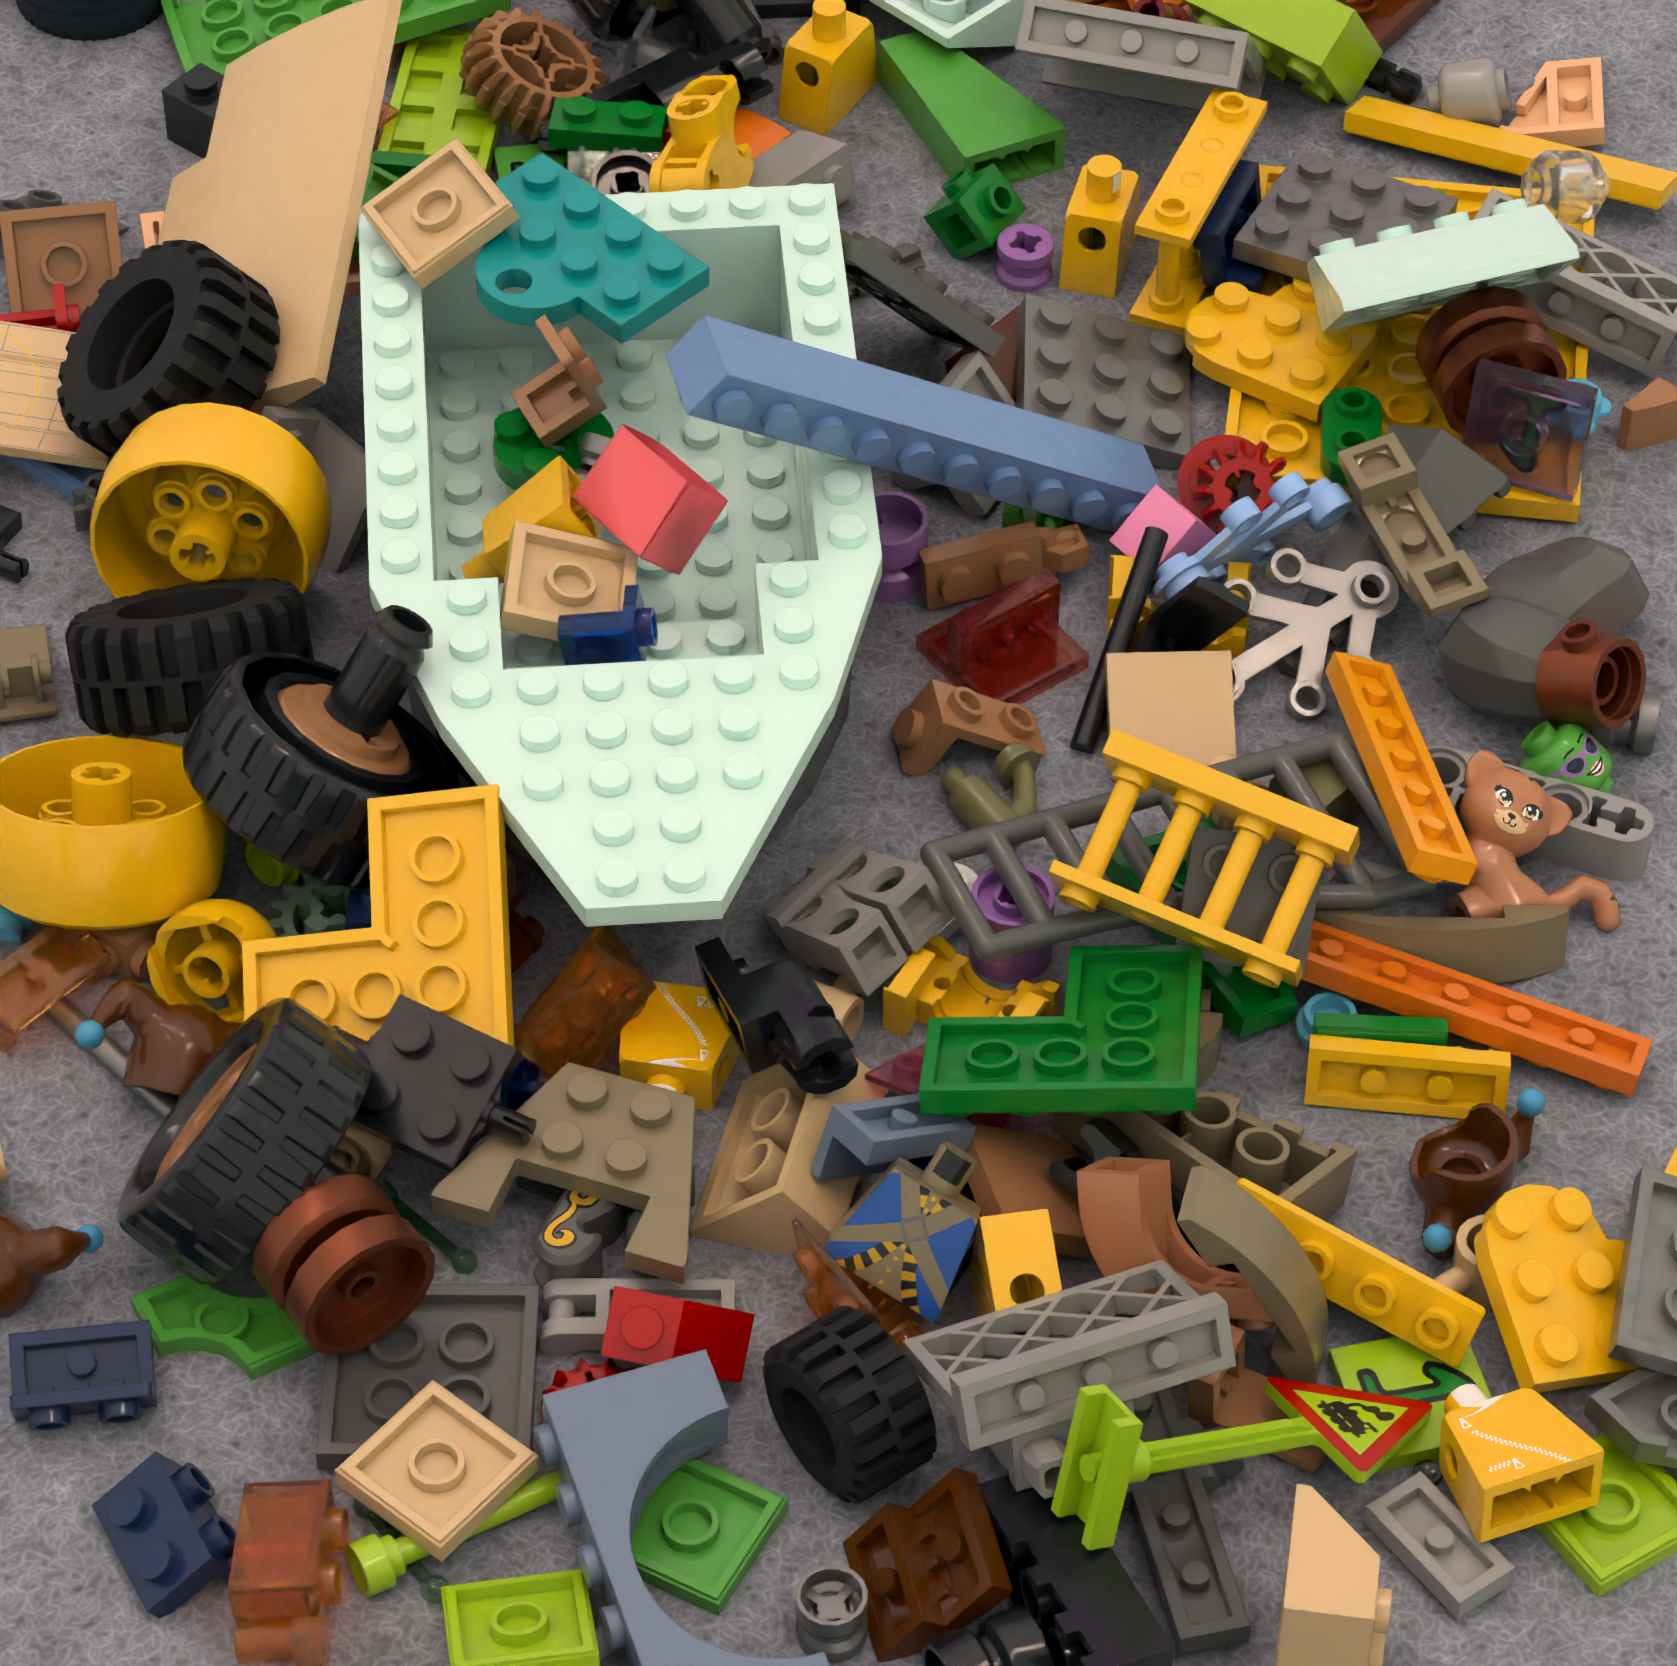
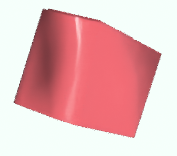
M625 424L620 426L572 495L581 507L605 526L637 556L677 575L681 574L728 503V500L669 449Z

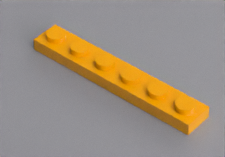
M1334 651L1325 673L1408 872L1431 883H1441L1443 880L1468 886L1478 866V862L1392 666Z

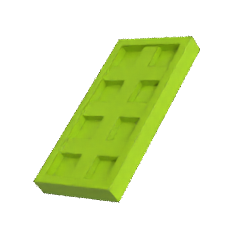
M447 28L432 36H421L407 40L377 151L433 155L457 137L486 174L490 175L494 158L493 148L497 146L502 122L491 123L492 115L487 110L475 108L477 97L470 96L464 92L466 81L459 76L461 69L460 59L463 55L462 49L474 30Z

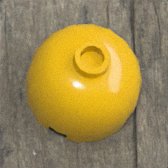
M202 899L174 913L157 931L155 944L149 948L146 961L151 984L158 996L169 1005L180 1003L196 1004L216 1013L224 1021L243 1023L242 941L278 938L269 921L251 906L234 899ZM226 994L230 1006L216 1011L202 997L218 998Z

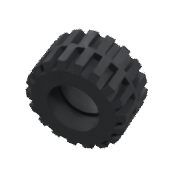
M847 1305L838 1307L769 1347V1350L765 1352L763 1357L764 1366L762 1367L766 1392L772 1412L783 1436L805 1469L816 1481L840 1500L846 1503H861L933 1458V1453L936 1452L937 1448L935 1436L937 1432L924 1387L899 1345L876 1321L860 1309L855 1310Z

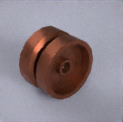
M1492 286L1471 290L1454 298L1428 319L1417 338L1415 358L1450 428L1466 438L1492 440L1497 439L1499 433L1503 430H1511L1515 433L1523 430L1527 401L1508 394L1504 390L1503 385L1506 379H1513L1562 393L1565 389L1567 368L1551 335L1547 332L1532 300L1516 289Z
M355 1173L332 1176L308 1187L279 1216L275 1215L266 1226V1230L253 1251L252 1273L279 1309L286 1311V1315L314 1351L335 1356L354 1353L380 1341L409 1317L423 1300L432 1282L435 1255L411 1223L401 1218L393 1202L373 1179Z

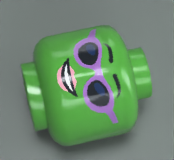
M1545 721L1535 727L1520 745V748L1525 752L1519 766L1520 768L1534 771L1540 776L1568 781L1605 793L1609 791L1613 784V779L1609 775L1613 765L1612 756L1579 724L1565 723L1552 726L1548 721Z

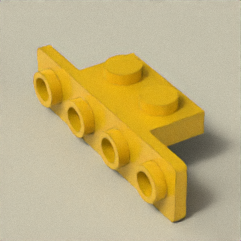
M1240 1178L1235 1183L1261 1202L1294 1236L1313 1264L1327 1299L1453 1367L1461 1363L1486 1313L1483 1306L1245 1178Z

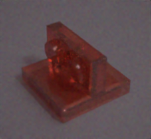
M1046 568L1022 581L1010 584L1007 588L970 607L962 609L952 617L916 635V649L954 686L967 687L978 694L1006 703L1022 704L1087 669L1089 663V653L1059 627L1061 582Z

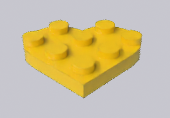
M1294 278L1293 283L1285 285L1273 295L1267 296L1248 291L1242 284L1226 282L1216 287L1214 295L1206 297L1191 308L1184 324L1183 343L1193 356V367L1212 380L1317 423L1322 417L1325 398L1333 391L1345 388L1371 357L1378 342L1380 321H1371L1322 333L1311 283Z
M1526 1184L1505 1192L1485 1213L1482 1229L1474 1238L1477 1266L1520 1389H1532L1537 1393L1617 1381L1641 1367L1608 1357L1625 1240L1606 1238L1595 1216L1592 1214L1589 1199L1583 1192L1573 1187H1565L1558 1190L1552 1186Z

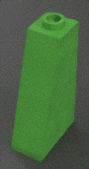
M918 30L879 41L878 82L949 178L964 168H969L974 173L994 163L1004 178L1012 184L1064 168L1066 127L1062 122L959 48H946Z

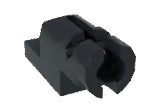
M744 41L739 44L726 45L698 60H695L680 47L585 97L595 101L622 103L643 101L649 105H661L668 108L675 94L683 90L689 82L701 76L733 75L737 80L740 94L738 104L748 106L772 93L773 85L768 79L763 80L759 73L768 69L762 55L750 41ZM667 117V126H666V129H667V127L669 126L668 117Z
M719 937L695 946L707 996L753 1074L780 1064L794 1078L797 1085L803 1091L812 1094H828L845 1087L857 1076L859 1063L850 1050L854 1048V1045L839 1020L835 1019L836 1016L832 1006L826 1001L820 989L807 972L790 960L772 963L750 972L743 957L732 960Z

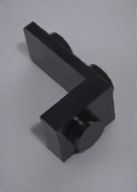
M1199 576L1138 623L1128 653L1201 651L1247 616L1250 604L1230 592L1223 584Z

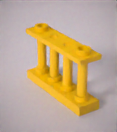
M1213 88L1135 223L1134 234L1159 240L1157 265L1129 312L1130 322L1155 329L1168 330L1174 334L1184 336V324L1191 308L1208 297L1213 286L1203 284L1200 251L1194 250L1193 241L1267 112V101L1248 97L1238 92Z
M1112 729L1102 754L1106 769L1113 772L1111 778L1116 783L1078 868L1076 869L1053 860L1049 874L1053 886L1060 889L1058 897L1064 902L1087 912H1094L1097 905L1242 964L1244 967L1241 972L1245 976L1265 986L1278 988L1281 981L1298 987L1302 978L1301 961L1286 955V952L1323 868H1331L1333 862L1350 868L1360 845L1359 828ZM1150 787L1174 796L1172 803L1177 808L1137 894L1103 880L1102 877L1140 793L1147 794ZM1213 812L1235 821L1233 828L1238 833L1203 912L1198 919L1166 906L1163 902L1200 819L1208 818L1210 813ZM1275 837L1295 845L1296 849L1294 852L1299 856V859L1262 943L1259 944L1224 928L1261 844L1270 843L1271 838Z

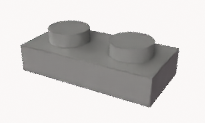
M1421 1471L1366 1505L1364 1523L1457 1620L1512 1585L1515 1567L1489 1541L1478 1542L1463 1514Z

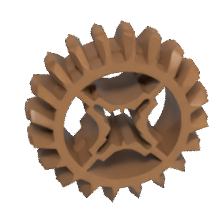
M517 7L509 14L505 11L497 10L492 17H484L482 22L475 27L462 49L463 55L460 59L461 69L459 72V76L466 81L464 92L470 96L477 97L476 109L487 110L492 115L491 123L500 121L509 127L510 135L515 131L525 133L531 142L538 137V128L546 125L545 121L551 119L555 97H585L604 87L608 76L604 71L600 70L603 60L599 56L590 54L592 43L579 41L575 37L576 29L566 30L559 26L557 17L552 21L543 19L537 10L527 16Z

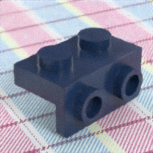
M1241 159L1238 161L1193 241L1194 250L1200 251L1202 281L1204 285L1217 287L1222 283L1236 282L1245 286L1248 291L1256 293L1261 288L1269 272V269L1232 258L1234 238L1262 201L1258 162Z
M150 1320L8 1334L12 1395L9 1396L10 1411L16 1421L28 1420V1428L31 1430L65 1428L71 1425L70 1415L99 1413V1421L103 1423L130 1422L142 1418L141 1408L157 1407Z
M156 1451L97 1500L92 1507L146 1612L162 1618L175 1611L216 1575L239 1585L250 1574L238 1553L243 1548L241 1538L235 1529L217 1514L210 1501L215 1492L207 1477L192 1463L187 1462L182 1466Z

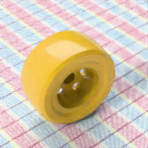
M210 402L181 404L157 412L137 425L112 457L105 469L92 508L90 549L98 573L116 598L138 595L144 591L166 589L187 583L197 584L210 580H237L239 578H277L279 581L287 580L295 585L305 597L318 575L326 553L331 530L332 499L326 478L312 454L290 432L273 421L236 406ZM217 485L225 491L226 496L215 497L209 494L206 486ZM167 493H174L180 496L184 504L173 505L169 503ZM245 513L253 514L259 517L262 523L258 526H252L246 523L241 515Z
M83 736L40 743L23 748L0 759V905L20 917L44 925L67 929L114 930L152 925L166 921L182 908L211 897L218 890L223 878L227 826L208 808L192 787L184 769L183 747L166 741L142 737Z

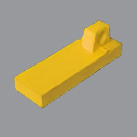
M1310 1034L1304 1105L1458 1119L1467 1118L1471 1108L1480 1103H1492L1505 1112L1511 1070V1052L1495 1051L1494 1049L1462 1048V1046L1448 1047Z

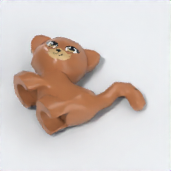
M1480 750L1472 755L1466 765L1464 775L1466 790L1459 808L1466 827L1467 840L1478 862V866L1469 885H1464L1465 889L1447 897L1451 917L1501 918L1503 905L1568 906L1569 911H1571L1583 900L1592 903L1595 912V923L1598 929L1605 932L1614 931L1620 925V907L1607 882L1580 874L1561 888L1546 893L1534 880L1524 874L1516 863V858L1523 857L1535 850L1545 839L1558 837L1569 826L1573 812L1568 805L1559 799L1548 796L1546 791L1535 780L1523 772L1506 768L1502 760L1492 752Z

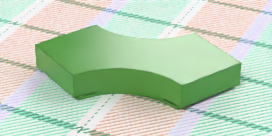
M182 1275L130 1296L132 1309L138 1320H150L153 1347L159 1357L180 1351L211 1352L230 1359L240 1366L249 1378L253 1380L315 1354V1351L294 1327L286 1315V1311L279 1309L269 1295L262 1297L234 1296L223 1293L208 1284L195 1282L189 1277Z

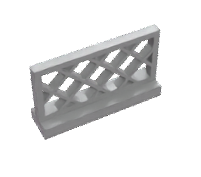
M1492 188L1473 220L1492 216L1491 206L1515 199ZM1557 220L1578 246L1580 258L1549 281L1515 289L1532 300L1545 326L1653 378L1677 332V278ZM1571 266H1581L1586 273H1580ZM1604 266L1618 273H1608ZM1623 291H1633L1638 298H1631ZM1656 291L1672 299H1661Z
M1162 1259L902 1341L904 1354L914 1370L956 1417L959 1438L969 1451L1072 1419L1080 1387L1105 1384L1122 1402H1126L1236 1366L1227 1302L1216 1291L1200 1296ZM1156 1287L1159 1288L1156 1294L1141 1293ZM1080 1311L1092 1312L1090 1315L1074 1314ZM1116 1314L1139 1315L1133 1318L1114 1317ZM1014 1332H1027L1025 1335L1010 1334ZM1051 1334H1055V1335H1067V1336H1073V1337H1069V1338L1063 1339V1338H1050L1049 1336H1050ZM950 1352L961 1353L959 1356L944 1355ZM985 1355L1005 1356L1006 1358L997 1360L985 1359L983 1357Z

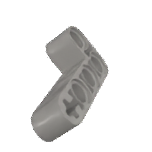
M1447 746L1428 747V751L1467 837L1466 827L1459 807L1466 790L1464 781L1466 765L1474 754ZM1503 763L1506 768L1519 770L1535 780L1546 791L1548 796L1565 802L1573 812L1569 826L1558 837L1545 839L1538 848L1528 853V856L1614 881H1629L1642 875L1647 866L1654 828V818L1645 806L1629 799L1568 781L1540 776L1534 771Z

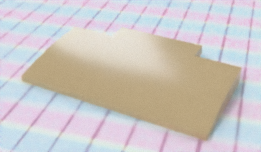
M362 0L300 24L262 43L227 64L207 156L172 178L158 245H162L163 241L187 240L202 243L262 284L273 298L279 316L277 321L280 327V342L274 346L277 359L274 370L268 371L265 383L267 387L261 399H256L249 410L253 413L261 415L264 406L286 407L326 385L359 221V208L362 205L402 0Z

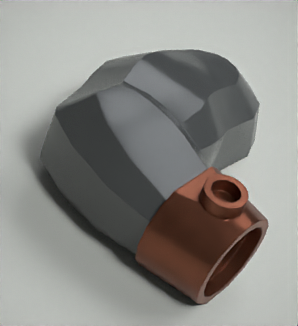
M1584 536L1570 537L1512 558L1494 569L1484 579L1485 584L1489 588L1490 598L1462 607L1455 620L1438 642V650L1448 691L1466 705L1489 716L1524 723H1543L1548 721L1554 726L1575 723L1584 728H1622L1638 710L1646 683L1644 655L1638 644L1629 638L1617 635L1644 610L1650 594L1631 557L1622 548Z

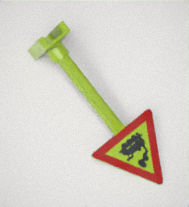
M1268 1377L1264 1393L1290 1419H1280L1143 1442L1140 1439L1143 1423L1105 1384L1080 1387L1051 1510L1058 1518L1076 1514L1085 1523L1081 1543L1090 1551L1114 1545L1128 1484L1146 1481L1149 1475L1154 1473L1315 1445L1321 1448L1354 1482L1365 1483L1429 1420L1433 1406L1426 1401Z

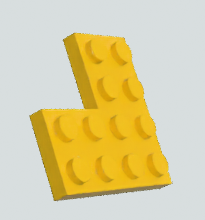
M497 784L367 799L372 927L242 941L244 1021L273 999L290 998L331 1026L336 1025L340 1029L368 1041L372 1035L380 1030L399 994L514 1047L505 820L499 799L500 787Z

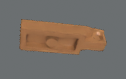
M1032 520L925 547L918 551L921 596L929 611L1039 583L1043 579L1049 580L1055 577L1057 572L1066 573L1088 565L1089 545L1077 523L1052 530V527H1036Z

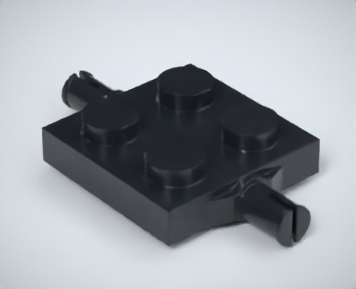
M399 994L380 1030L372 1035L368 1041L352 1035L336 1025L332 1026L363 1050L371 1064V1075L367 1091L350 1125L449 1172H452L467 1158L473 1145L482 1139L490 1129L518 1142L522 1146H525L530 1141L528 1133L533 1135L537 1123L536 1119L529 1118L503 1105L506 1086L522 1059L517 1048Z

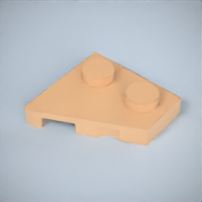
M1601 57L1545 62L1534 77V85L1524 91L1517 101V115L1509 126L1500 125L1499 127L1500 129L1572 147L1605 145Z

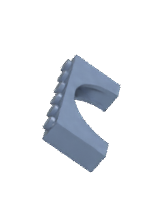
M706 1349L542 1395L543 1424L533 1427L536 1447L543 1466L546 1468L555 1465L562 1482V1484L555 1486L559 1511L567 1528L575 1525L578 1526L584 1545L577 1547L580 1568L589 1589L600 1586L607 1605L600 1608V1619L606 1641L612 1651L622 1648L628 1666H830L825 1652L792 1658H763L731 1652L694 1636L664 1612L646 1588L637 1569L631 1547L632 1537L637 1521L653 1493L665 1479L691 1459L711 1449L727 1444L729 1407Z

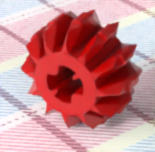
M1242 437L1234 439L1233 447L1236 458L1230 461L1219 445L1212 447V456L1221 466L1218 471L1201 463L1195 468V472L1199 476L1209 479L1213 483L1212 486L1192 488V498L1201 500L1214 497L1215 500L1214 503L1201 510L1199 518L1203 522L1211 520L1220 511L1223 513L1233 504L1231 502L1233 492L1226 487V484L1234 475L1240 481V473L1254 476L1253 487L1260 492L1254 503L1263 512L1273 503V500L1268 495V491L1277 481H1272L1271 476L1282 471L1287 466L1285 458L1282 456L1276 458L1264 467L1261 462L1268 452L1269 445L1263 441H1260L1256 446L1252 459L1245 458L1246 445ZM1222 521L1218 525L1217 534L1226 528Z

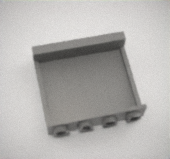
M1025 0L1015 50L1018 53L1046 58L1042 82L1197 110L1202 109L1213 88L1238 92L1261 100L1267 72V65L1249 32L1068 0Z

